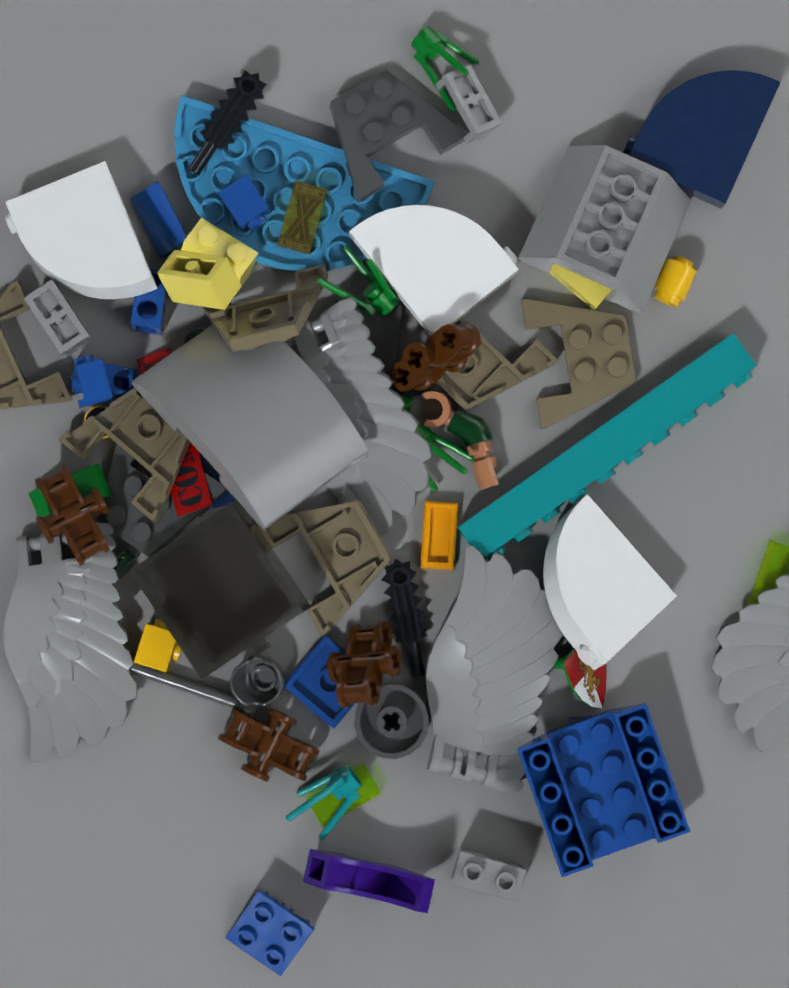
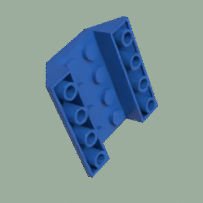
M646 703L604 711L545 732L517 748L562 877L593 867L592 860L655 838L658 843L690 832Z

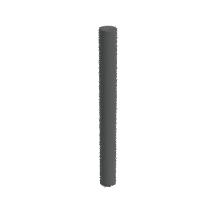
M134 663L129 669L132 674L251 715H255L258 706H244L232 693L171 672L159 671Z

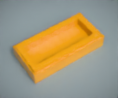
M424 502L420 568L454 570L458 503Z

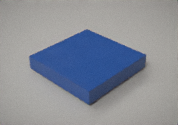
M326 634L288 678L284 687L335 729L356 703L348 708H342L337 700V683L332 682L328 675L327 659L331 652H339L340 655L346 654V650Z

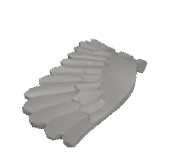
M789 574L775 579L777 587L760 593L757 596L759 603L750 604L739 610L738 622L721 629L716 639L722 647L714 655L711 667L714 674L721 678L718 685L719 700L726 705L737 704L734 713L736 727L741 733H745L750 728L753 729L756 748L763 753L789 721Z

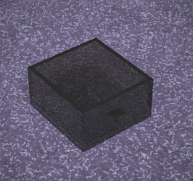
M238 501L229 503L130 570V573L201 680L248 649L251 650L254 657L271 646L266 637L311 608V605L251 515Z

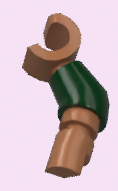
M427 391L421 394L425 401L431 398L437 399L443 408L442 415L438 419H427L423 426L432 428L444 424L448 426L446 431L460 440L463 447H467L469 456L473 455L475 460L471 464L479 490L498 485L494 469L498 467L495 456L490 455L489 451L493 449L490 439H493V435L484 419L459 408L456 412L453 411L449 397L443 392Z

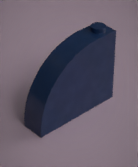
M738 70L712 72L686 81L668 93L654 107L637 138L630 135L623 153L667 172L685 193L722 209L729 198L780 85V81L762 74Z

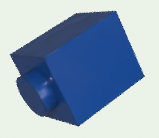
M247 174L218 192L220 199L242 231L248 227L253 231L268 220L266 215L270 213L269 207Z

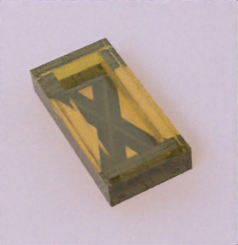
M295 180L277 247L310 255L328 189Z

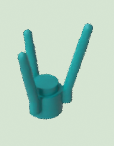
M345 765L342 769L338 767L332 773L298 790L297 795L303 796L327 784L325 789L286 816V820H293L331 793L338 800L343 797L346 798L319 834V839L324 840L350 805L361 797L357 790L363 785L348 765Z

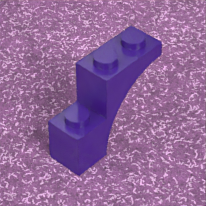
M310 849L303 882L323 890L362 896L398 905L416 912L428 913L435 879L392 864L363 861L338 852Z

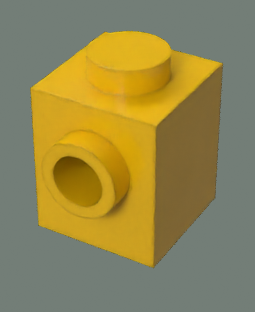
M159 619L155 620L154 625L146 623L134 663L159 671L169 672L172 660H179L184 642L179 640L181 633L173 631L175 625Z

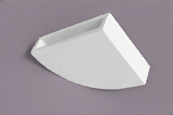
M106 161L6 201L9 214L4 216L11 233H18L21 242L36 265L60 286L74 293L98 299L130 298L158 289Z
M409 205L391 208L365 219L349 231V237L367 259L374 261L389 286L398 294L397 296L429 336L445 324H455L515 276L519 270L516 266L519 260L509 247L506 246L502 249L495 239L480 225L457 212L441 207Z
M588 494L570 508L555 526L544 558L543 577L546 598L551 613L563 635L576 649L580 660L595 671L616 655L677 595Z

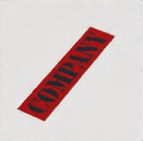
M171 347L137 359L140 375L172 353ZM191 442L171 490L177 517L212 505L199 452Z

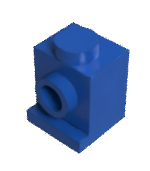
M92 354L74 359L76 373L70 375L75 394L82 393L84 398L78 400L79 408L112 400L113 396L102 358L94 360Z

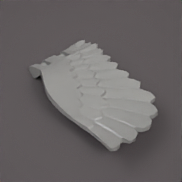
M346 298L321 312L318 319L314 321L311 319L307 320L298 336H294L284 342L292 350L295 346H298L301 359L317 375L340 404L368 449V453L328 482L326 486L337 497L339 504L360 500L379 534L383 536L390 530L394 521V512L396 511L402 516L411 513L417 503V491H423L429 486L430 472L425 462L433 454L430 444L417 433L419 422L411 413L403 409L406 403L402 396L390 389L393 381L389 376L381 372L384 364L379 358L372 355L376 347L368 339L371 333L368 327L362 323L363 315L355 309L357 301L353 298ZM325 330L329 342L321 345L320 332Z
M96 523L111 551L108 553L104 551L85 560V565L81 567L75 557L64 559V546L69 545L64 533L55 537L54 542L51 544L48 543L43 533H40V536L35 538H29V536L17 537L19 571L4 620L3 642L10 669L18 682L29 710L30 762L38 763L49 754L52 748L56 749L59 759L67 758L77 749L81 738L88 746H98L106 737L109 727L116 728L123 725L128 714L127 701L137 698L138 685L129 671L130 667L134 664V659L129 649L124 645L129 639L127 631L119 622L124 617L123 611L116 604V602L121 600L118 589L113 585V583L119 580L117 571L114 569L119 563L118 557L113 552L116 548V543L110 537L114 533V528L111 524ZM94 541V542H92V543H90V544H88V545L82 547L81 549H84V548H86V547H88V546L94 544L96 541ZM41 550L42 563L31 565L32 552Z
M474 546L465 547L459 595L443 627L437 634L427 657L425 685L434 735L427 770L437 773L439 770L449 772L451 777L466 781L475 779L482 781V785L499 791L517 792L523 787V781L520 779L525 775L517 748L533 740L534 736L528 731L535 726L538 717L533 714L543 701L538 695L548 685L550 677L546 673L554 666L559 657L554 647L562 638L563 633L551 613L545 589H540L539 580L532 570L521 569L513 575L511 564L502 554L495 552L492 554L490 561L486 562L482 554ZM444 744L456 746L453 759L443 757ZM477 752L488 755L485 768L475 766Z

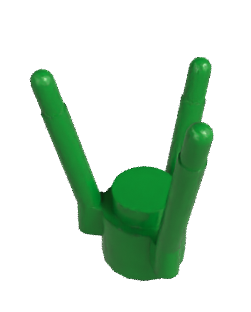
M429 26L425 27L411 43V47L417 51L413 58L421 64L434 86L440 80L428 63V58L433 62L442 56L463 75H468L469 73L468 69L445 50L446 47L471 63L479 64L478 58L448 40L440 31L435 32ZM445 88L438 91L450 111H455L456 107Z
M344 246V252L370 283L363 293L366 297L365 302L322 278L317 279L319 285L343 299L353 298L357 301V306L363 309L369 316H372L375 312L379 316H384L392 311L399 301L398 294L389 286L372 259L367 260V265L371 269L370 272L349 246Z
M418 425L417 433L430 444L431 451L460 473L466 474L467 469L434 443L437 442L472 462L475 461L473 455L469 456L465 449L436 434L429 427ZM429 475V486L433 491H437L438 486L431 475Z

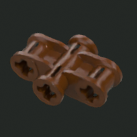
M445 324L429 336L424 345L421 343L408 345L404 350L403 358L395 363L391 369L390 378L393 381L392 385L398 391H409L413 388L423 391L439 381L445 375L446 370L449 372L461 371L466 366L467 358L476 352L480 346L481 336L479 330L472 324H462L460 326Z
M66 464L61 466V470L44 479L40 477L35 479L48 506L52 510V513L44 517L40 515L35 517L49 544L54 542L55 537L64 533L80 567L85 565V560L102 551L108 553L111 551L93 519L102 513L104 515L110 513L96 486L92 488L91 493L81 497ZM92 504H95V505H93V506H91V507H89V508H87V509L81 511L82 509H84V508H86V507H88V506H90V505H92ZM65 519L64 521H62V522H60V523H58V524H56V525L50 527L51 525H53V524H55V523H57V522H59V521ZM96 541L94 544H92V545H90V546H88V547H86V548H84V549H81L82 547H84V546H86V545H88V544H90V543Z
M380 621L375 626L362 627L359 624L352 625L349 630L346 654L340 655L339 652H331L327 659L328 675L332 682L337 683L336 695L342 708H348L354 703L367 702L368 705H376L380 699L382 674H389L392 677L400 674L402 667L401 655L396 646H391L392 634L386 621Z
M270 707L268 711L270 717L265 724L240 710L232 708L230 712L232 717L224 734H219L218 739L250 754L247 764H242L241 766L243 771L268 782L270 778L268 772L273 765L295 778L306 781L308 767L314 755H319L320 750L287 735L291 725H296V719ZM278 722H280L281 724L276 735L272 736ZM240 723H243V725H242V727H241V729H240V731H239V733H238V735H237V737H236V736H235V733H236V731H237V729H238ZM303 752L304 754L299 765L295 766L300 753ZM265 753L266 755L260 767H258L259 760L262 754Z

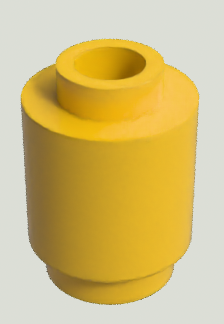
M675 255L674 260L666 259L654 286L656 292L653 297L661 303L678 308L680 302L685 301L697 274V271L692 268L694 263L678 255Z

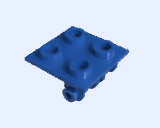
M258 890L226 936V939L281 976L315 928L309 924L310 920L307 919L306 921L297 914L292 913L294 909H286L284 907L285 903L282 902L280 905L278 901L268 895L269 892L265 891L263 893Z

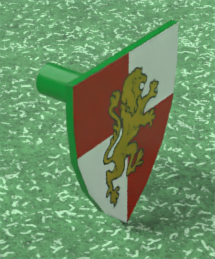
M575 648L568 656H559L552 669H563L572 691L580 701L590 707L603 709L606 692V663L594 671L580 660Z

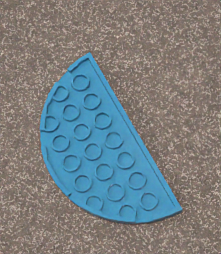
M181 95L176 113L174 136L176 164L187 197L200 218L202 217L258 252L256 262L261 265L282 271L295 272L325 264L327 272L354 265L344 252V246H349L362 262L368 260L349 237V231L365 219L382 211L400 206L425 205L435 184L433 180L369 159L385 185L383 189L358 203L353 193L354 187L351 176L348 175L346 158L342 149L249 118V121L239 122L242 132L232 133L234 144L228 145V151L216 149L198 176L191 172L188 167L205 143L200 131L205 129L204 122L214 121L211 111H219L221 108ZM246 174L270 210V213L266 215L268 220L253 231L249 227L244 231L240 229L218 192ZM296 183L327 191L325 202L321 203L308 219L310 243L313 244L309 255L278 246L281 235H284L298 218L296 197L293 195ZM306 198V206L311 201V199ZM298 232V234L295 236V239H299V240H300L299 232Z

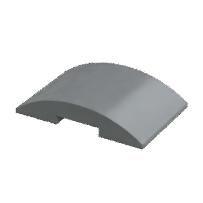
M211 325L132 381V385L175 432L180 430L220 474V482L264 530L368 453L364 441L340 404L317 375L285 342L274 341L259 345L252 350L242 349L232 352L215 326Z

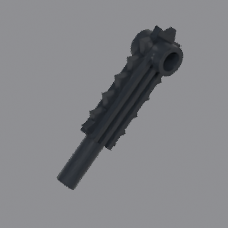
M245 70L242 77L234 78L236 88L226 89L229 99L219 100L221 110L211 111L214 121L204 122L205 129L200 131L205 143L188 167L194 174L200 175L216 149L228 151V145L234 144L232 133L242 132L239 122L249 121L247 111L257 110L254 100L264 99L262 91L267 86L266 83L260 81L259 73L251 75Z
M395 558L392 565L385 567L386 574L381 579L390 584L384 593L393 598L387 605V607L395 611L389 620L398 624L391 633L397 635L395 642L402 643V645L406 644L412 676H420L425 674L419 641L428 636L424 631L428 625L419 621L425 612L416 607L423 599L414 595L420 585L411 581L417 572L410 569V561L401 563Z

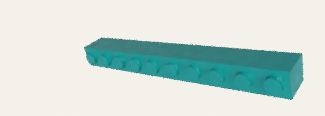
M734 333L457 527L458 531L469 546H474L489 561L493 553L503 554L506 551L503 547L505 543L512 538L517 543L534 532L530 526L536 521L542 519L544 523H547L561 513L558 506L569 499L573 504L589 493L585 488L587 485L595 480L599 484L608 480L616 474L613 467L623 460L626 465L635 461L643 455L641 447L650 441L656 446L669 437L671 434L668 428L679 422L682 427L698 416L695 409L706 402L711 407L726 396L722 391L733 383L738 388L753 377L750 370L757 365Z

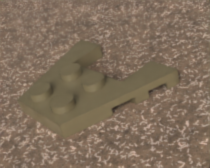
M325 264L295 271L296 289L235 305H232L231 301L225 310L209 307L202 308L232 352L242 349L252 350L259 345L274 341L284 342L300 334L323 289V286L317 283V279L322 278L327 281L328 273Z
M18 280L11 283L7 287L8 289L0 295V323L31 310L24 299L26 295ZM0 325V409L72 401L73 399L60 372L27 385Z
M531 299L521 300L525 331L560 326L569 379L570 394L536 399L541 429H546L636 382L625 315Z
M462 317L454 325L460 326L469 323ZM480 334V346L476 352L467 358L466 366L459 372H449L446 370L445 375L436 384L464 411H467L550 368L558 362V359L536 340L511 364Z
M134 387L110 403V407L95 417H89L82 422L83 425L72 432L65 433L59 440L80 459L85 460L107 434L152 473V477L131 503L151 521L157 523L162 516L189 448L190 441L180 430L175 432Z
M360 500L286 514L265 530L257 523L271 549L301 532L335 590V594L307 609L321 636L327 634L393 559Z

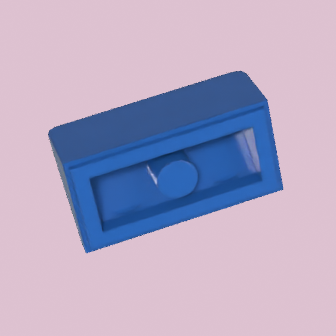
M159 181L130 198L160 258L182 248L187 235Z

